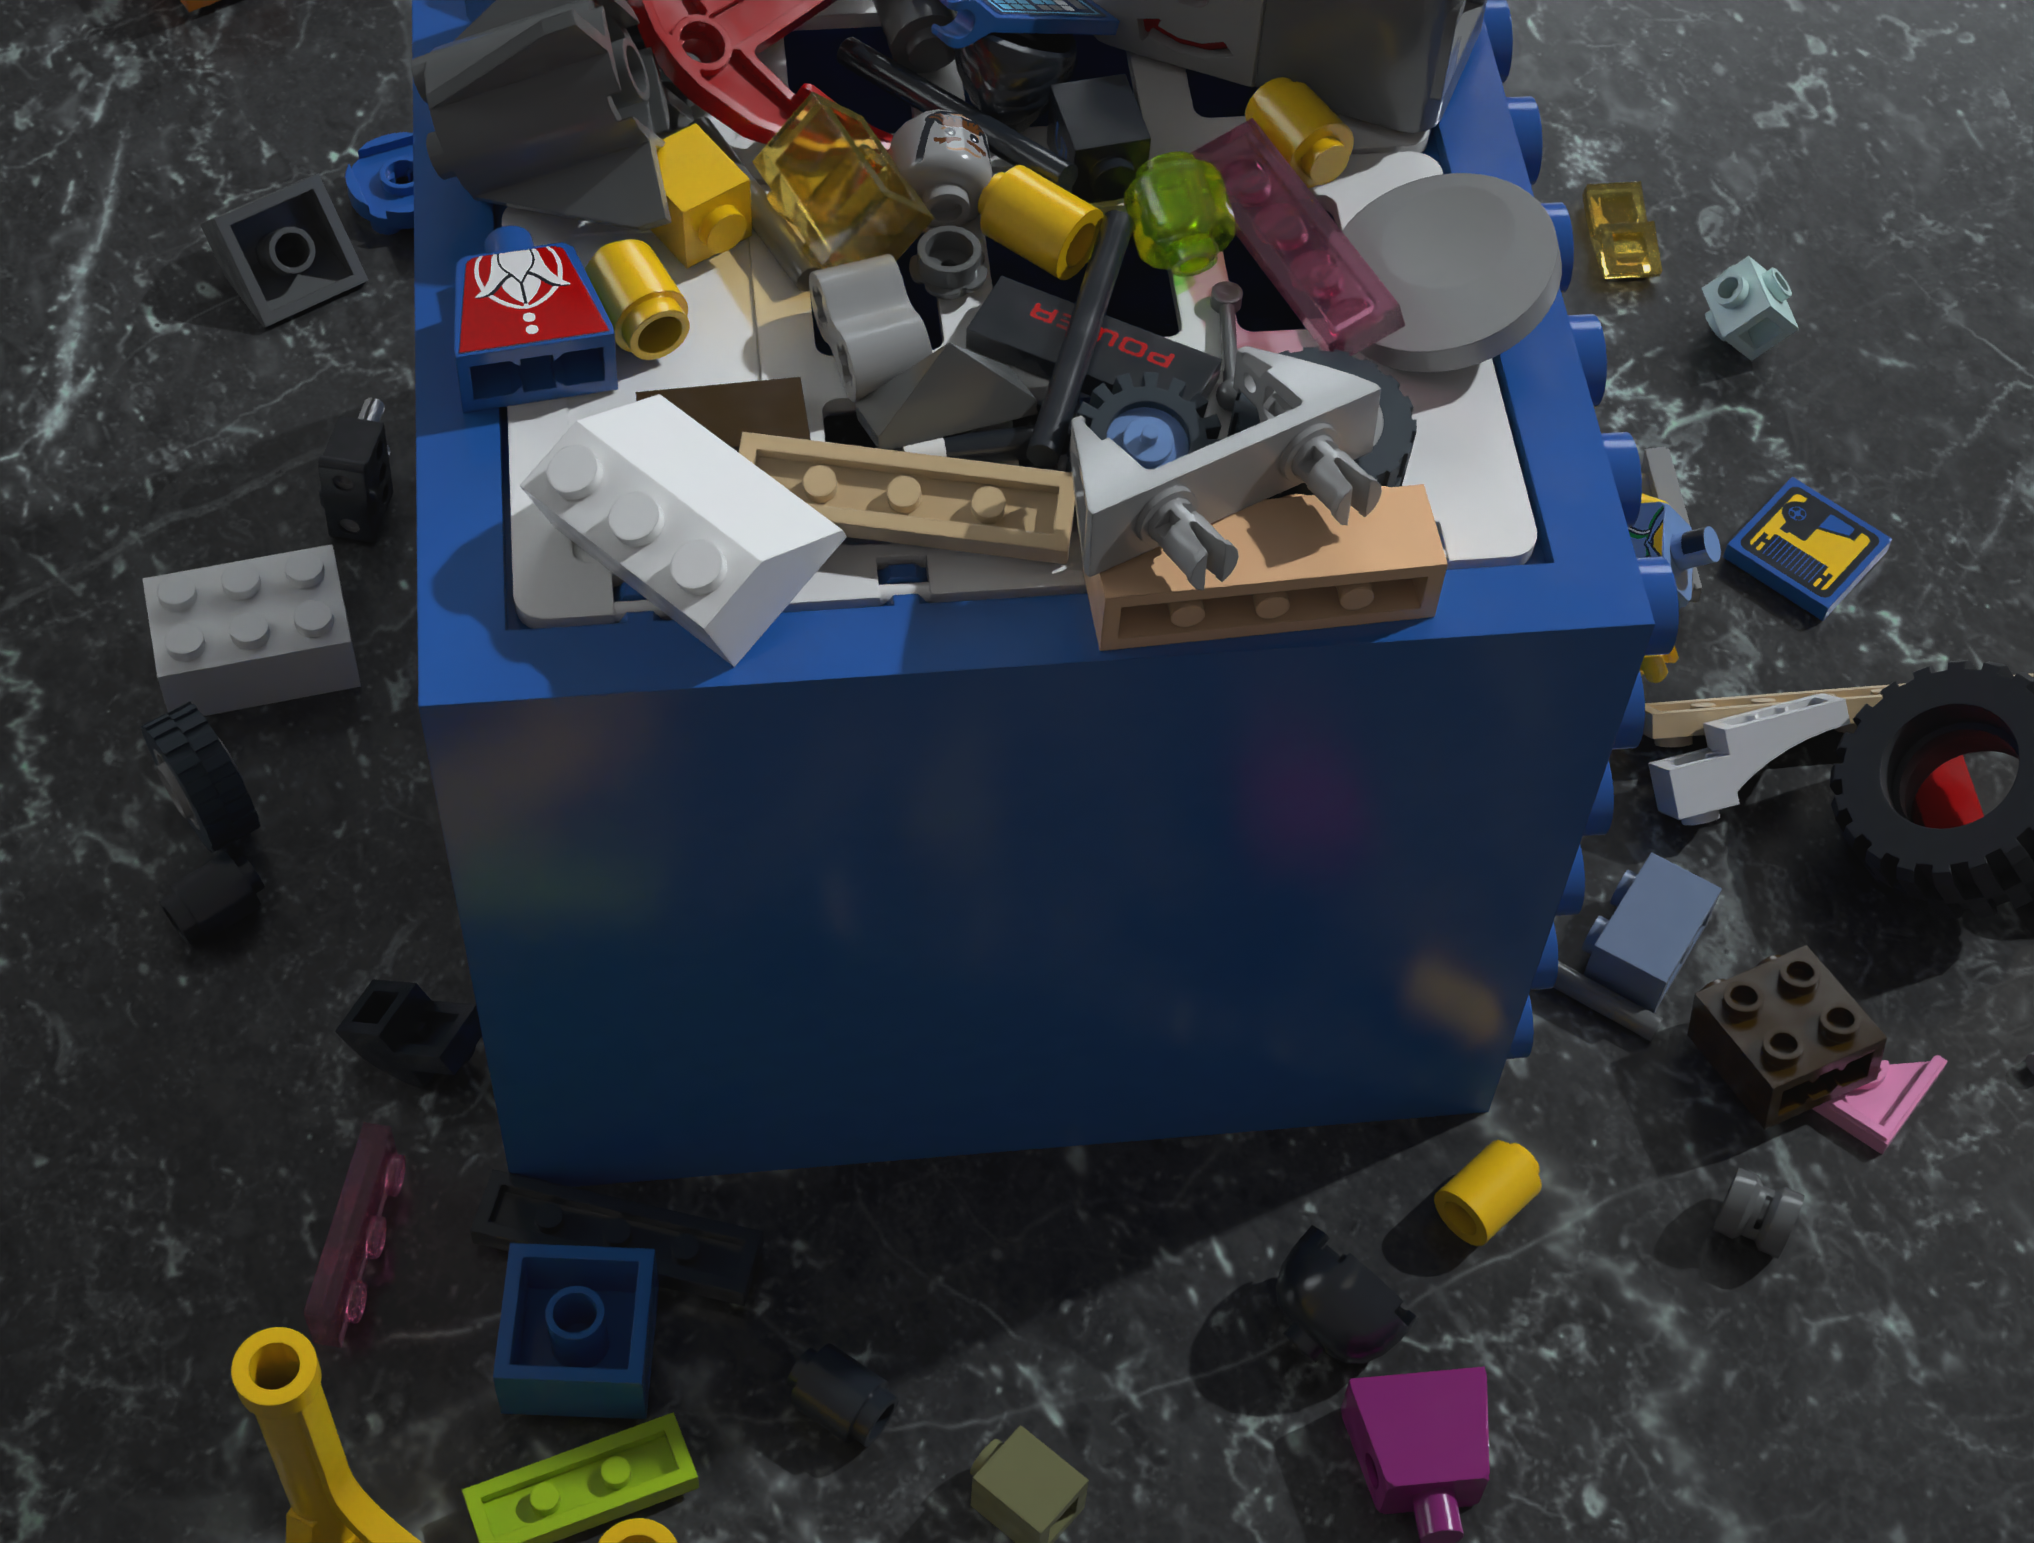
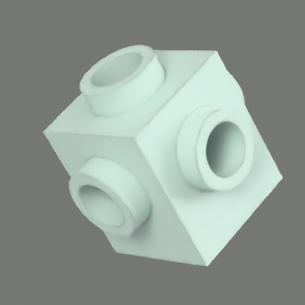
M1750 256L1730 266L1720 276L1702 287L1710 310L1705 313L1709 326L1721 340L1727 341L1751 361L1799 330L1786 300L1792 296L1788 283L1777 269L1772 267L1767 271Z

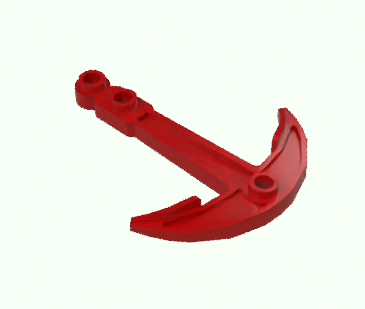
M627 0L640 22L637 26L646 48H652L656 61L665 75L691 102L742 137L800 157L848 161L866 160L888 155L893 139L892 134L878 129L847 112L812 84L804 83L795 95L757 58L759 53L837 0ZM686 52L694 54L701 62L692 59Z

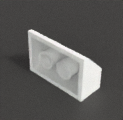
M660 394L576 420L519 485L557 530L733 667L737 665L847 537L841 528Z

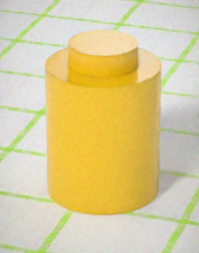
M1023 165L1014 166L1006 173L999 172L995 174L988 185L982 190L977 206L978 212L981 214V231L985 236L1063 281L1075 276L1090 259L1104 217L1100 209Z
M1494 1140L1435 1194V1207L1444 1223L1459 1238L1471 1245L1483 1246L1540 1193L1542 1184L1539 1177V1164L1535 1157L1520 1144H1509L1501 1140Z

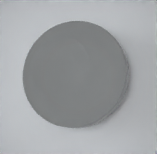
M1450 173L1425 177L1403 184L1379 196L1360 210L1347 223L1336 239L1329 254L1325 280L1335 321L1343 336L1357 351L1367 358L1390 368L1411 372H1444L1466 368L1494 358L1530 334L1548 313L1556 298L1562 276V262L1553 222L1545 208L1530 193L1511 182L1496 177L1472 173Z

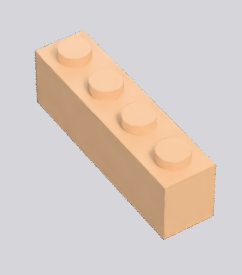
M1424 484L1399 487L1381 486L1382 493L1379 502L1366 517H1363L1359 514V511L1350 506L1348 526L1341 525L1331 515V511L1315 495L1290 494L1280 498L1265 499L1213 522L1211 525L1215 530L1238 549L1239 558L1234 570L1223 582L1206 569L1204 590H1197L1189 583L1187 576L1167 556L1161 546L1092 577L1086 575L1083 566L1082 571L1099 650L1107 651L1435 617L1448 563Z

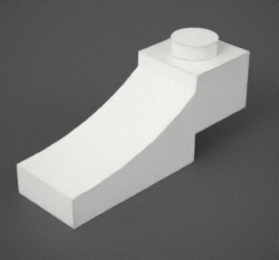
M1820 693L1703 723L1708 748L1648 763L1658 812L1681 820L1683 825H1698L1720 818L1719 809L1740 804L1737 794L1739 789L1770 761L1807 739L1850 724L1846 699Z

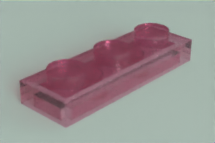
M363 1123L303 1312L313 1343L342 1348L349 1323L358 1324L363 1315L367 1298V1283L362 1281L368 1260H377L381 1255L387 1229L386 1218L382 1217L388 1196H398L405 1175V1156L398 1154L390 1126Z

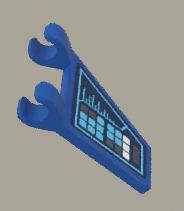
M939 0L947 8L958 11L955 19L948 25L939 26L933 24L930 32L949 47L963 48L991 32L1116 35L1120 21L1092 0Z

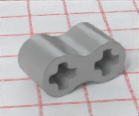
M881 255L810 273L809 289L815 319L824 341L828 343L833 352L842 384L852 402L861 400L933 353L924 322L909 301L902 275L892 255Z

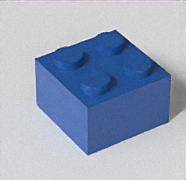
M510 1243L493 1371V1381L501 1414L647 1419L659 1295L655 1249Z

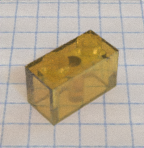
M814 92L809 94L752 161L771 189L767 194L769 203L784 219L796 226L806 241L801 247L802 252L818 270L886 254L892 255L895 261H897L935 219L913 187L902 177L896 163L863 116Z

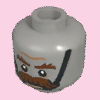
M939 109L926 111L905 122L893 135L888 151L892 191L897 208L907 219L930 228L948 225L961 226L977 218L980 215L977 209L979 197L982 190L993 177L988 139L985 132L976 121L960 113Z

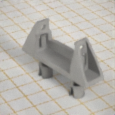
M1244 346L1237 349L1233 388L1237 393L1242 392L1257 408L1260 423L1155 469H1145L1110 438L1101 440L1085 424L1086 419L1080 415L1073 418L1071 424L1070 462L1084 572L1088 577H1092L1161 546L1167 556L1187 576L1189 583L1197 590H1204L1206 569L1223 582L1232 573L1239 558L1238 549L1229 540H1225L1211 523L1301 483H1306L1307 488L1331 511V515L1341 525L1348 526L1350 506L1359 511V514L1363 517H1366L1379 502L1382 493L1381 484L1373 476L1368 475L1354 460L1371 453L1373 450L1381 388L1376 383L1337 369Z

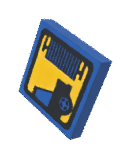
M1791 477L1727 544L1723 558L1824 621L1884 556L1892 538L1804 483Z

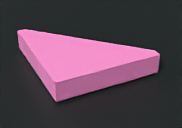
M1939 1055L1926 1062L1889 1065L1888 1060H1882L1877 1080L1812 1109L1880 1154H1883L1939 1077L1948 1061Z

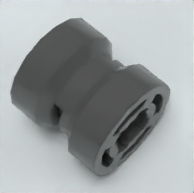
M1739 1167L1712 1230L1731 1239L1738 1236L1751 1239L1755 1242L1758 1251L1778 1259L1794 1227L1805 1195L1787 1187L1777 1190L1762 1185L1759 1175ZM1767 1199L1770 1202L1757 1230L1753 1227L1763 1203Z

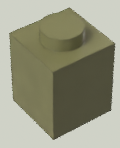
M1021 1425L1004 1443L999 1439L991 1441L982 1450L970 1469V1474L974 1476L972 1479L970 1506L1015 1543H1054L1085 1508L1089 1480Z

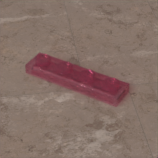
M1253 118L1185 155L1194 180L1223 217V213L1228 218L1227 224L1229 221L1232 223L1231 229L1323 351L1334 352V349L1350 352L1349 356H1353L1405 326L1399 303ZM1226 202H1227L1228 205H1229V202H1230L1231 209H1232V211H1233L1234 217H1233L1232 214H1230V212H1229V210H1228V208H1227V206H1226Z

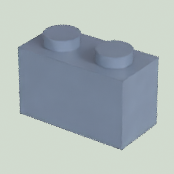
M1651 852L1638 874L1628 869L1621 878L1610 901V904L1617 907L1611 919L1608 920L1599 915L1592 925L1581 950L1590 954L1583 975L1655 1013L1708 924L1722 888Z

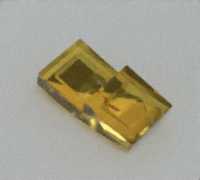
M1641 181L1587 184L1582 193L1585 215L1595 256L1604 279L1660 277L1662 266L1655 222L1647 221Z

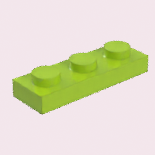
M673 1412L462 1489V1493L479 1543H553L698 1489L699 1480Z

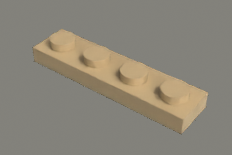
M742 432L739 453L841 528L847 537L1066 565L1068 563L1076 506L1071 472Z

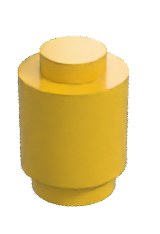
M1280 77L1266 82L1252 95L1245 111V119L1249 125L1250 137L1295 186L1307 189L1327 184L1335 180L1344 171L1354 145L1353 133L1308 85L1302 82H1293L1289 78Z
M627 239L606 244L597 250L586 265L585 271L613 325L617 345L643 360L658 359L676 350L689 333L688 304L653 249L641 240Z

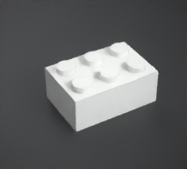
M332 544L142 578L157 678L168 712L191 701L203 716L361 687Z

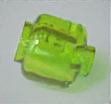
M1183 151L1169 152L1146 161L1139 167L1136 172V178L1131 182L1124 194L1125 212L1134 221L1132 236L1137 253L1141 260L1153 268L1172 270L1174 275L1180 277L1203 273L1217 263V255L1228 247L1236 234L1235 217L1221 173L1211 163L1196 159L1191 153Z

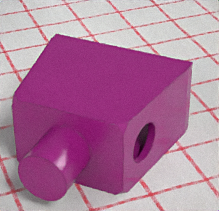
M1485 1366L1349 1379L1341 1405L1342 1418L1375 1508L1383 1514L1414 1512L1420 1543H1456L1464 1537L1458 1507L1478 1504L1489 1481L1488 1395Z

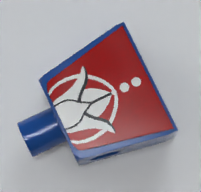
M503 226L492 231L485 239L484 247L486 253L464 256L456 263L454 353L463 413L618 390L613 325L573 246L563 242L534 246L532 236L526 229L519 226Z

